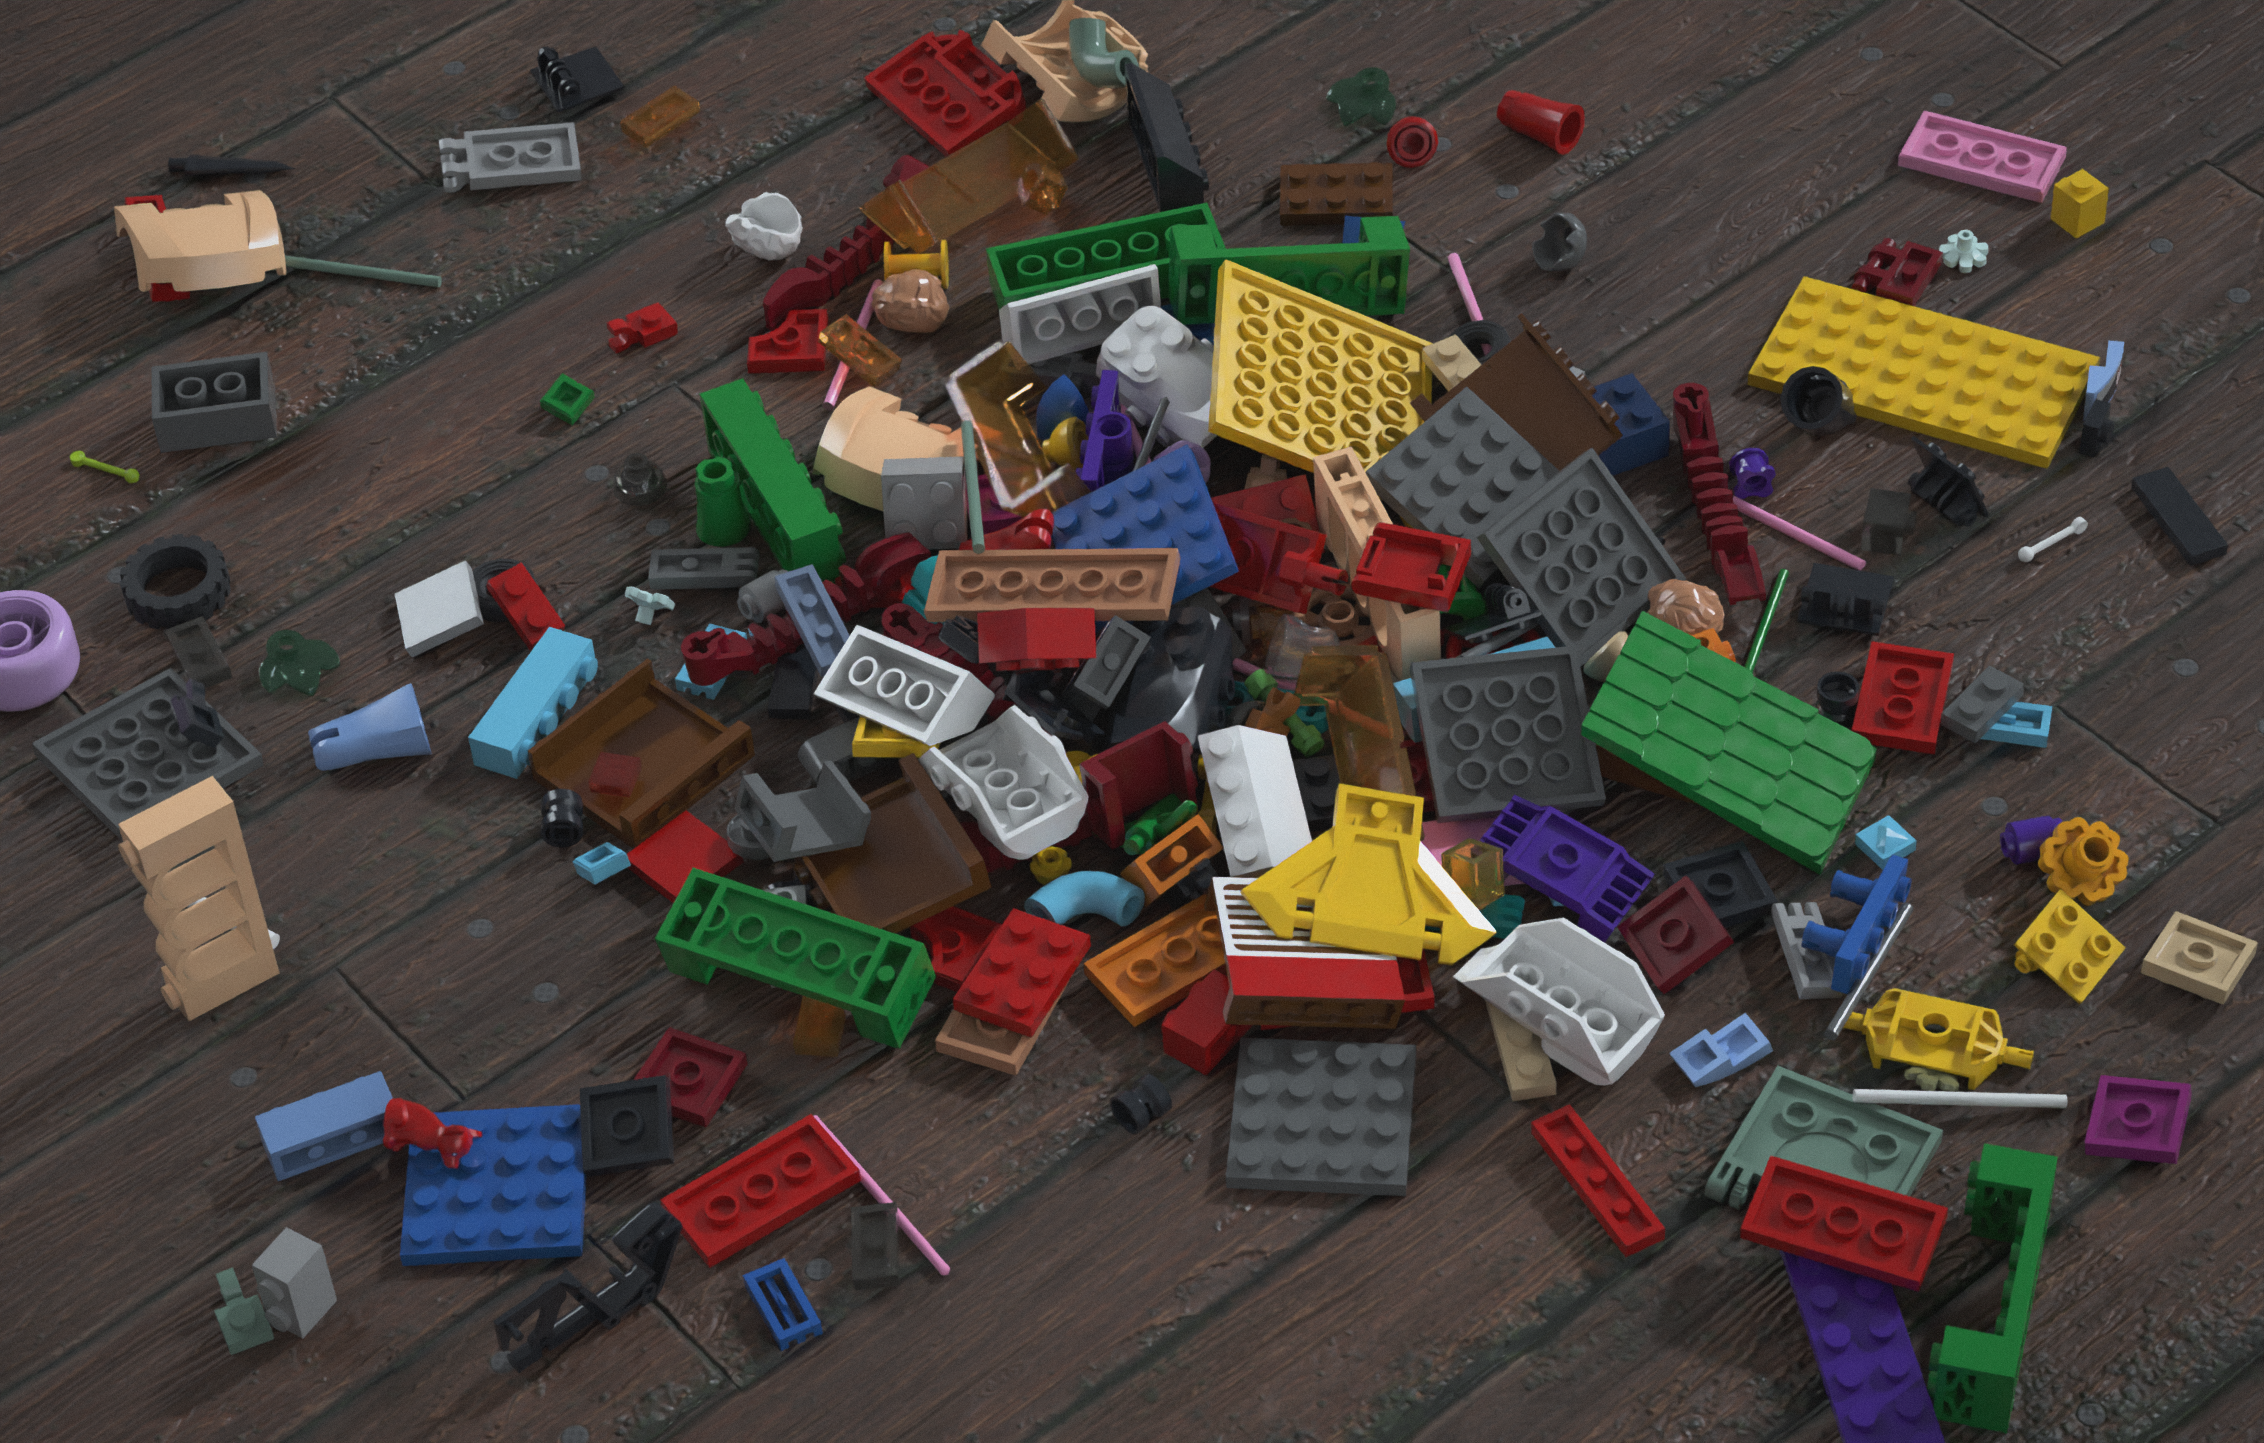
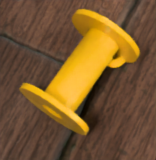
M941 241V253L891 255L890 242H885V280L891 275L917 269L927 271L936 278H938L937 276H942V280H940L943 289H948L949 264L947 241Z

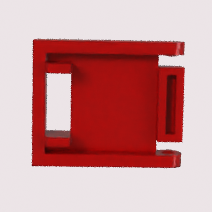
M1379 522L1374 527L1373 536L1370 535L1357 566L1351 588L1358 595L1449 612L1471 555V540ZM1441 564L1452 566L1446 581L1443 575H1438Z

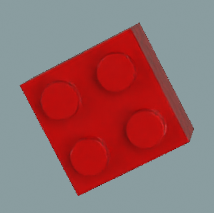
M1019 608L977 613L979 663H996V671H1018L1021 669L1047 671L1080 668V660L1096 658L1094 608Z

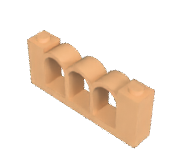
M1347 447L1313 457L1316 517L1320 533L1327 535L1325 543L1330 552H1333L1339 569H1344L1348 572L1351 585L1370 535L1373 536L1375 525L1379 522L1393 523L1352 447ZM1353 592L1363 614L1369 615L1374 635L1382 651L1388 655V662L1397 681L1411 678L1409 670L1411 662L1441 659L1440 611L1358 595Z
M213 776L118 824L123 842L118 844L119 851L126 864L132 868V872L147 891L144 900V912L159 931L156 939V952L165 963L161 970L166 984L161 987V992L172 1010L179 1008L187 1020L191 1021L279 974L235 806L232 799ZM214 845V849L168 872L177 864ZM224 886L226 887L225 889L221 890L220 892H218V893H216V894H214V895H212V896H210V897H208V898H206V899H204V900L198 902L197 904H195V905H193V906H191V907H189V908L183 910L184 908H186L188 905L192 904L193 902H195V901H197V900H199V899H201V898H203V897H205V896H207V895H209V894L215 892L216 890H218V889H220V888H222V887H224ZM235 926L237 927V928H235V929H233V930L227 932L226 934H224V935H222V936H220V937H218V938H216V939L210 941L209 943H207V944H205V945H203V946L197 948V947L200 946L201 944H203V943L209 941L210 939H212V938H214V937H216V936H218V935H220V934H222V933L228 931L229 929H231V928H233V927H235Z

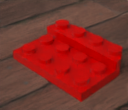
M959 30L957 35L949 34L935 37L933 31L929 32L864 77L866 86L872 93L950 161L1001 124L1005 123L1013 129L1028 115L1025 97L1017 75L1013 71L1007 74L975 47L970 34Z

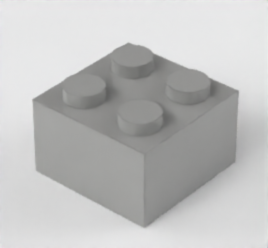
M964 456L884 459L881 483L885 538L910 532L927 549L959 548L960 543L967 541L969 530Z

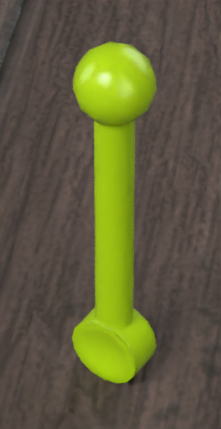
M75 451L70 455L71 464L75 467L87 465L124 477L128 483H136L140 478L139 472L134 468L124 470L87 458L83 451Z

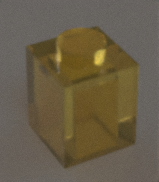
M1468 838L1441 853L1442 868L1478 910L1485 909L1488 904L1504 896L1502 848Z

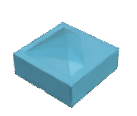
M1889 815L1858 832L1855 836V845L1882 870L1885 868L1891 855L1904 858L1916 851V840Z
M605 842L572 861L577 874L593 884H597L631 866L627 853L609 842Z

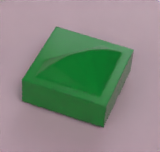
M562 373L542 397L540 406L545 411L573 426L594 400V391Z

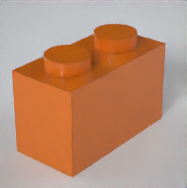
M1197 814L1135 859L1120 874L1125 880L1144 891V906L1146 908L1187 876L1191 867L1204 858H1208L1210 861L1224 847L1200 815Z

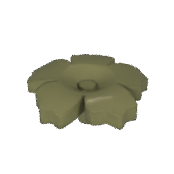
M1919 1066L1911 1067L1904 1073V1077L1907 1080H1916L1915 1083L1920 1085L1925 1091H1935L1938 1087L1943 1091L1955 1092L1959 1088L1957 1077L1951 1073Z

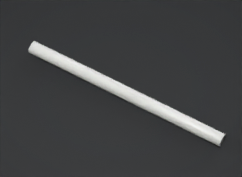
M1854 1089L1853 1102L2066 1108L2067 1095Z

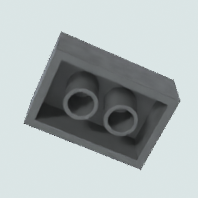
M267 352L151 367L152 422L161 453L277 437L275 382Z

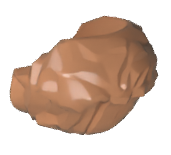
M913 269L901 274L891 275L872 294L873 301L871 305L876 312L877 319L884 326L899 331L934 332L946 320L950 309L940 280L924 270Z
M1670 579L1662 584L1653 586L1648 592L1647 598L1650 601V609L1647 613L1691 636L1710 628H1714L1718 634L1723 628L1725 616L1723 606L1720 604L1717 593L1707 586H1700L1689 581Z

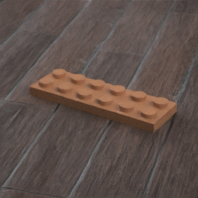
M1178 548L985 550L980 554L975 553L973 550L939 551L924 613L927 622H945L946 619H955L956 615L977 622V613L1019 608H1094L1095 621H1110L1115 615L1124 621L1168 620L1181 559Z

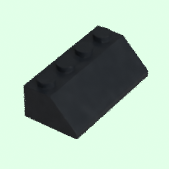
M1133 63L1124 64L1128 122L1159 211L1164 212L1204 203L1203 191L1209 190L1208 176L1205 168L1199 169L1201 161L1197 145L1190 144L1192 143V133L1189 122H1182L1184 120V113L1180 98L1174 99L1169 84Z

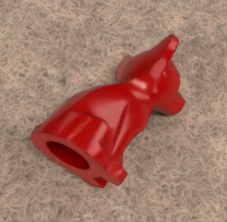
M392 1098L385 1109L383 1145L386 1148H393V1151H401L404 1145L413 1144L425 1151L439 1150L444 1165L449 1169H457L460 1158L468 1154L471 1149L473 1139L482 1138L481 1131L469 1129L462 1125L445 1126L427 1107L402 1098Z

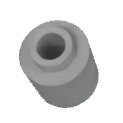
M782 569L779 572L772 570L739 589L737 604L745 618L761 623L767 619V615L771 613L776 615L785 610V605L775 588V576L788 572L787 570Z

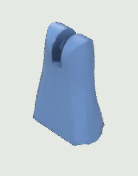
M411 683L357 711L328 721L308 731L315 765L322 771L347 767L374 759L432 754L420 708Z

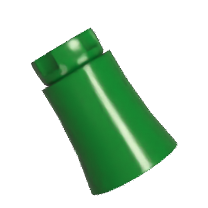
M722 457L705 459L696 467L697 477L694 483L697 497L696 533L699 539L708 545L717 547L730 546L740 542L748 535L751 529V521L743 504L738 476L733 471L732 463Z

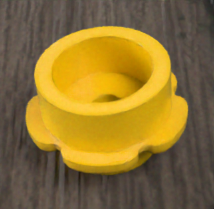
M1049 846L1032 856L1033 862L1030 863L1031 872L1044 885L1059 876L1068 874L1072 867V861L1067 857V852L1062 848Z

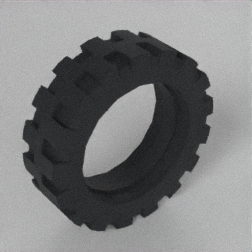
M173 534L172 538L164 539L163 536L154 539V543L150 545L145 543L137 548L138 552L135 555L130 554L125 561L126 567H122L120 571V586L128 612L131 615L134 614L136 621L141 624L146 622L153 629L167 627V630H178V626L186 625L189 628L198 625L197 621L210 619L214 616L213 611L216 609L220 610L226 603L225 596L229 597L231 590L229 584L231 583L222 551L220 549L216 550V546L212 541L207 540L204 542L197 535H191L188 538L184 537L183 534ZM188 567L206 573L204 580L196 588L185 594L163 597L145 591V586L153 577L166 570Z

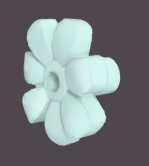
M1961 230L1958 235L1949 236L1948 243L1940 245L1939 251L1943 252V263L1953 268L1959 263V271L1961 273H1970L1972 271V264L1977 267H1983L1986 264L1988 245L1983 242L1977 243L1978 239L1973 236L1971 231Z
M626 587L625 597L632 599L639 605L635 619L637 622L651 625L655 610L674 609L675 603L666 595L659 593L653 595L636 587Z

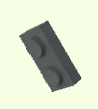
M1989 665L1942 712L1940 725L1976 744L2023 696L2024 683Z

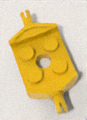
M1896 988L1886 990L1872 1009L1867 1008L1866 1015L1852 1012L1843 1027L1862 1031V1034L1866 1035V1043L1873 1068L1880 1069L1882 1060L1888 1059L1969 1077L1968 1089L1975 1090L1997 1069L1998 1064L2002 1065L2005 1063L2030 1070L2034 1055L2033 1050L2029 1051L2007 1046V1039L2003 1038L1999 1015L1993 1009ZM1936 1024L1944 1027L1946 1031L1931 1033L1925 1027Z

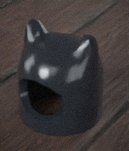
M1816 366L1801 368L1793 373L1783 385L1780 397L1783 413L1788 421L1808 434L1816 436L1831 435L1846 425H1852L1856 421L1851 390L1844 381L1825 368Z

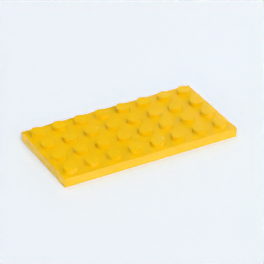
M1804 276L1749 371L1748 385L1781 394L1783 385L1788 378L1799 369L1810 366L1825 368L1844 381L1851 390L1854 411L1857 416L2048 469L2086 394L2089 366H2099L2100 357Z

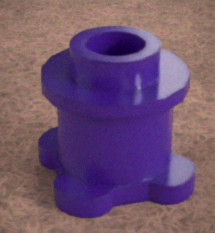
M1745 448L1731 458L1729 462L1730 472L1738 481L1737 485L1733 488L1736 497L1744 499L1748 496H1759L1762 498L1772 494L1771 480L1776 476L1774 468L1768 465V456L1763 450L1759 448Z

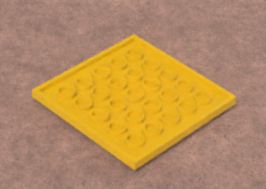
M1225 259L1218 269L1208 432L1314 473L1313 457L1352 447L1366 472L1424 423L1410 402L1422 393L1431 403L1432 371L1422 360V348L1433 343Z

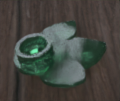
M1376 67L1365 68L1359 71L1355 77L1337 81L1329 89L1326 96L1327 101L1339 103L1338 111L1344 126L1358 121L1369 113L1377 122L1387 125L1396 109V98L1389 91V77L1384 70Z
M280 630L272 634L266 643L267 657L260 665L259 679L268 693L279 689L286 683L303 694L314 696L320 682V670H331L340 667V659L336 651L322 640L304 639L296 631ZM283 645L293 646L291 649L288 650L280 648V646Z

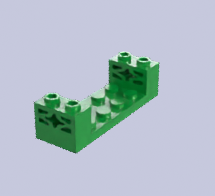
M1399 216L1361 217L1359 243L1232 249L1216 248L1209 224L1171 226L1167 292L1175 319L1180 323H1215L1218 269L1226 259L1364 316L1404 314L1410 247Z
M692 868L655 937V941L671 973L708 985L716 968L719 967L848 1010L852 1013L860 1036L900 1049L936 978L927 950L922 942L696 868Z
M1984 1143L1981 1160L1971 1161L1967 1187L1969 1188L1964 1208V1215L1972 1217L1970 1235L2012 1243L2008 1264L2009 1272L2004 1282L2001 1299L2002 1308L2000 1316L1997 1317L1994 1334L1946 1325L1943 1343H1933L1927 1391L1930 1399L1934 1400L1933 1408L1937 1420L2008 1433L2050 1217L2057 1156Z

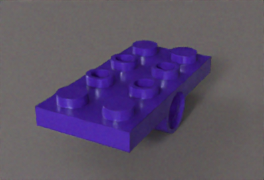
M1102 370L1100 385H1093L1091 406L1094 409V413H1088L1086 418V436H1089V439L1082 440L1080 461L1083 464V468H1076L1075 491L1082 493V496H1079V498L1131 473L1134 469L1131 421L1125 414L1121 413L1119 376L1116 370Z

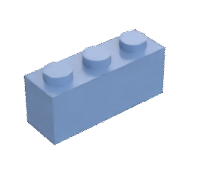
M381 1071L255 1116L262 1144L277 1181L383 1144L385 1109L389 1100L393 1097Z

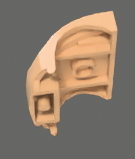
M1062 0L1055 14L1043 27L1034 33L1022 37L1012 36L998 21H992L981 46L999 64H1017L1016 66L1021 71L1030 74L1037 81V87L1044 91L1040 103L1059 121L1087 122L1110 115L1127 102L1126 87L1118 89L1097 88L1080 76L1071 58L1069 44V22L1077 18H1096L1105 21L1106 48L1108 52L1129 50L1136 57L1139 67L1145 71L1148 69V65L1145 64L1148 54L1130 32L1102 11H1087L1073 5L1074 0Z
M260 190L224 194L225 205L223 206L221 204H210L192 209H167L163 213H159L152 203L114 207L117 237L129 236L131 240L140 291H150L151 283L172 282L175 291H194L252 284L263 281L265 271L273 269L277 270L278 275H286L282 235L274 206L269 197Z
M867 387L848 396L834 410L819 442L812 474H823L825 476V487L857 503L883 511L881 473L884 459L964 456L961 427L951 433V428L945 425L935 423L928 425L920 422L917 415L906 411H899L901 398L872 387ZM973 426L976 461L990 467L995 466L1001 436Z

